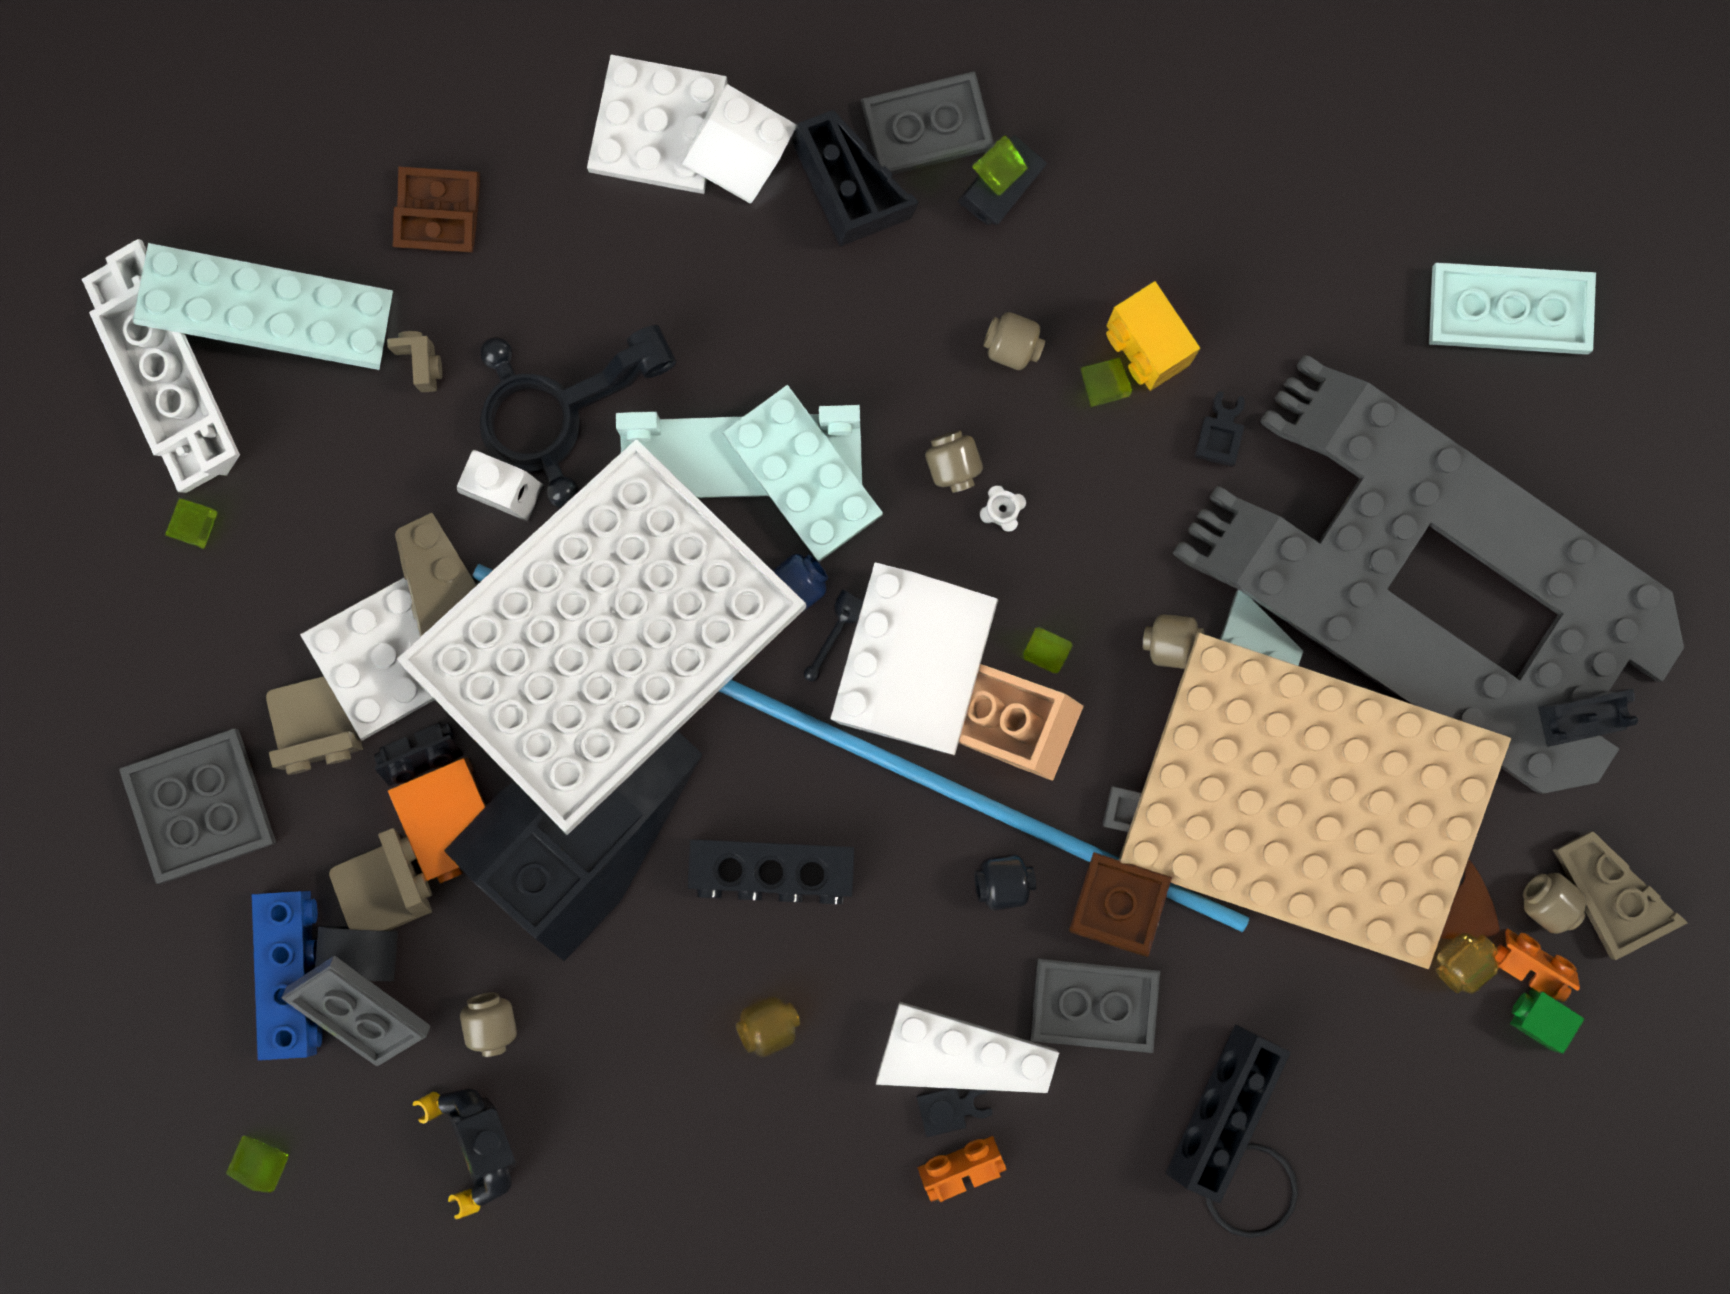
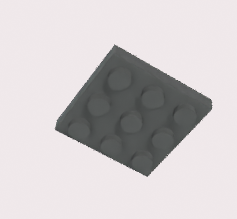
M234 728L119 769L156 884H163L277 844L239 729Z

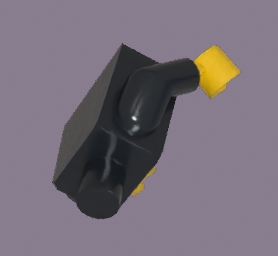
M468 1088L441 1095L437 1092H431L413 1102V1106L420 1105L425 1111V1115L418 1118L420 1123H427L443 1113L448 1114L475 1186L473 1189L449 1196L448 1202L456 1200L460 1207L459 1214L454 1216L455 1219L477 1213L481 1206L509 1191L512 1185L510 1172L514 1171L516 1162L496 1108L487 1097L482 1099L478 1091Z

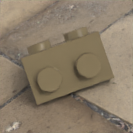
M324 676L276 688L267 693L266 701L278 750L269 752L272 768L286 770L287 775L311 770L310 763L326 760L327 764H335L350 760V753L363 750L361 739Z
M394 828L378 834L382 844L381 847L334 866L329 872L349 929L389 931L432 912L427 897L432 896L424 874L417 873L413 862L417 858L408 837L403 838Z

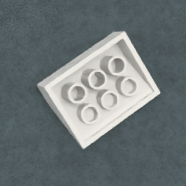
M874 563L831 720L840 725L955 755L998 599L915 572Z

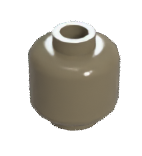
M1005 312L1000 318L994 317L992 319L983 347L988 348V356L992 361L1015 370H1023L1029 361L1038 362L1045 345V340L1039 338L1040 326L1037 322L1012 312Z
M961 430L933 438L931 440L932 446L927 449L925 458L935 485L939 487L950 486L952 493L974 486L973 478L978 476L983 470V464L974 438L962 435Z
M1168 614L1159 615L1155 619L1153 627L1146 626L1143 649L1150 651L1152 662L1157 666L1185 669L1197 632L1204 634V628H1198L1196 620L1192 617Z
M1539 874L1524 889V911L1549 933L1559 934L1567 930H1574L1583 922L1585 918L1586 896L1562 874Z
M496 992L482 993L467 1000L468 1005L460 1012V1021L466 1047L473 1051H480L484 1057H492L504 1053L506 1045L513 1042L517 1036L510 1001L500 998L499 993Z

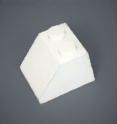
M727 84L715 97L682 165L751 204L778 163L796 128V124Z

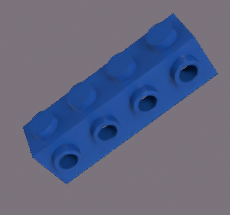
M311 891L252 894L258 1060L310 1057L316 1055L317 1047L322 1045V1027L281 998L286 987L313 970L316 962L317 940L312 938V924L317 922L318 909L316 900L311 899Z

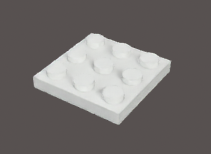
M610 55L587 165L588 172L704 194L707 179L682 165V162L715 97L727 85V77Z
M405 578L300 634L361 741L435 700L397 661V658L420 638L416 619L413 618L411 609L412 599L408 582Z

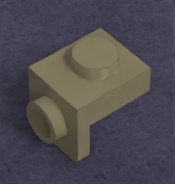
M418 331L401 332L398 334V338L387 339L388 348L394 355L412 354L413 384L420 392L437 391L436 379H442V362L440 355H435L432 341L427 336H422V333Z

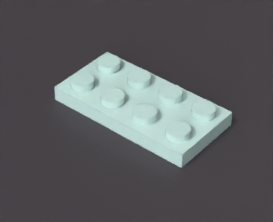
M1435 263L1432 266L1429 344L1590 354L1593 351L1596 273Z
M788 385L723 431V435L818 562L883 515V512Z

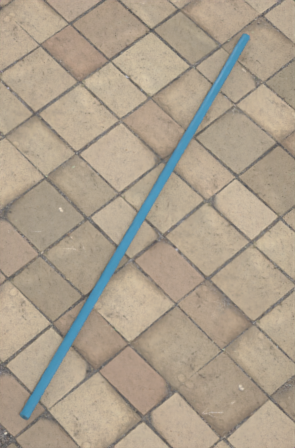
M478 564L472 578L481 582L493 570ZM730 680L719 690V692L1088 862H1090L1093 852L1119 860V857L736 681ZM1170 883L1167 898L1238 931L1243 932L1245 930L1249 917L1182 886Z

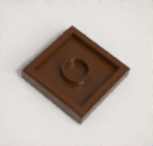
M1093 852L1069 932L1148 957L1172 877L1132 864H1124L1120 860Z

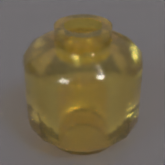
M1460 933L1438 952L1437 962L1439 966L1436 968V972L1455 993L1459 994L1463 991L1474 994L1497 975L1499 966L1494 956L1499 952L1494 944L1482 934L1476 938L1469 933Z
M769 996L745 1007L740 1014V1021L736 1023L738 1035L747 1052H755L761 1057L770 1056L791 1046L796 1039L795 1027L800 1026L799 1017L791 1003L784 1005L779 998Z

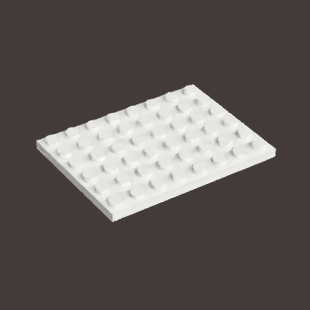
M635 440L401 654L397 661L559 828L568 835L806 608V603L638 440Z

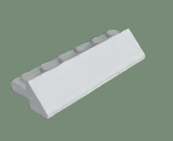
M137 239L106 257L105 259L108 264L86 276L82 281L95 307L94 310L89 312L152 453L153 455L163 457L178 492L187 493L217 475L227 476L240 454L184 333L134 324L133 317L147 252L143 241Z

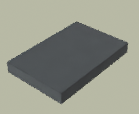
M975 71L861 99V107L875 160L882 167L885 165L893 175L994 150L995 145Z
M335 955L287 986L281 997L288 1004L377 1067L426 1038L431 1027Z
M1037 958L1030 1041L1153 1053L1160 971Z

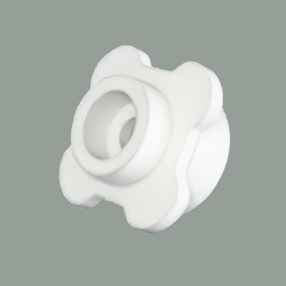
M1001 486L990 488L987 506L980 511L981 520L987 524L993 522L1001 525L1002 529L1006 532L1015 530L1018 525L1016 518L1019 511L1026 506L1025 498L1021 494L1014 495L1009 491H1004ZM1001 505L1006 506L1007 510L1005 512L999 510Z

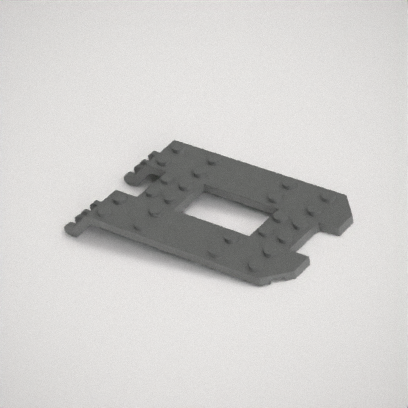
M1303 355L1297 364V369L1302 374L1320 382L1319 386L1313 391L1304 386L1298 379L1288 378L1284 383V387L1301 400L1307 402V404L1298 401L1284 391H1279L1275 397L1276 403L1299 416L1292 424L1284 420L1275 411L1267 410L1260 423L1279 437L1324 454L1360 478L1317 542L1282 517L1239 499L1222 487L1216 486L1210 495V500L1219 507L1233 513V516L1226 523L1218 519L1211 511L1201 509L1197 518L1216 532L1221 533L1220 536L1212 534L1199 524L1193 522L1188 529L1189 534L1212 546V548L1205 557L1196 552L1189 544L1179 542L1173 554L1192 568L1239 589L1401 701L1510 737L1511 741L1501 769L1536 793L1544 794L1598 783L1619 751V748L1602 736L1547 747L1538 707L1609 691L1627 662L1654 681L1662 682L1684 649L1673 592L1369 382L1326 367L1312 357ZM1428 526L1558 614L1517 678L1387 590Z

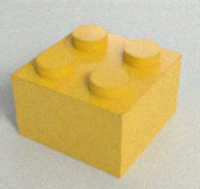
M1156 281L1115 306L1107 323L1109 330L1106 332L1109 342L1117 352L1123 350L1131 362L1128 368L1133 378L1139 385L1145 383L1150 391L1189 367L1200 350L1199 345Z

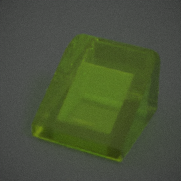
M1006 135L998 140L972 165V168L998 196L1028 169Z
M1120 358L1081 368L1091 407L1131 395V385Z
M179 498L165 536L204 549L218 512L212 508Z
M1038 627L1035 628L1023 653V658L1052 673H1058L1073 644Z
M243 1135L226 1174L253 1191L271 1193L277 1185L288 1160V1155L276 1148Z

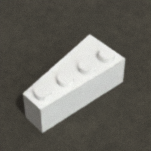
M899 1001L877 1075L876 1085L1048 1093L1059 1052L1051 1047Z

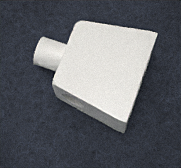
M473 450L458 482L457 491L467 497L529 521L544 485L520 468ZM524 485L523 494L521 498L518 500L519 492Z

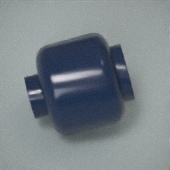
M792 554L772 570L806 603V608L801 613L826 593L825 582L828 580V575L820 563L809 554L805 557L800 554Z

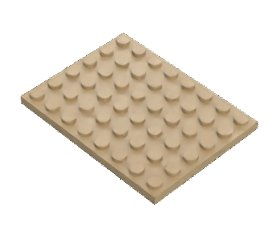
M1197 632L1119 860L1124 864H1132L1172 877L1171 883L1429 969L1511 738Z

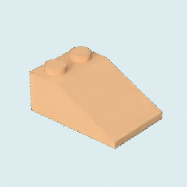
M980 664L959 744L1053 781L1084 706L1064 693Z

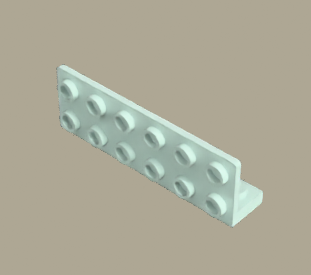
M859 405L819 406V414H810V416L862 484ZM657 412L616 413V429L621 436V453L632 442L638 440L697 498L769 496L723 435V431L742 417L660 419Z

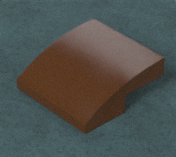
M398 166V198L393 216V247L473 252L479 203L480 172Z

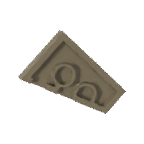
M433 513L398 528L395 533L404 578L408 582L412 599L411 609L413 618L416 619L420 637L477 586Z
M1594 831L1587 832L1553 849L1568 880L1585 894V912L1611 960H1617L1688 923L1660 899L1661 896L1652 887L1647 886L1629 869L1630 866Z

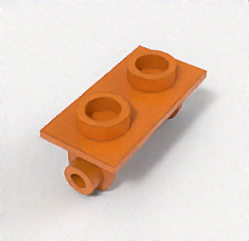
M1507 928L1505 931L1507 947L1499 945L1492 955V959L1497 961V967L1520 981L1532 970L1535 972V975L1529 981V986L1537 991L1546 993L1555 1000L1558 999L1562 1003L1571 994L1572 989L1568 986L1577 991L1580 989L1577 969L1569 960L1560 955L1552 957L1541 950V945L1531 936L1525 933L1517 935Z
M993 1136L984 1140L977 1139L971 1141L960 1150L946 1156H935L926 1164L917 1167L930 1201L939 1199L940 1203L965 1192L966 1188L962 1178L968 1175L975 1188L1000 1178V1173L1007 1170Z

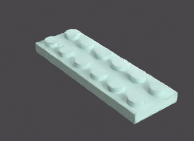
M148 243L133 321L136 325L380 370L393 291Z

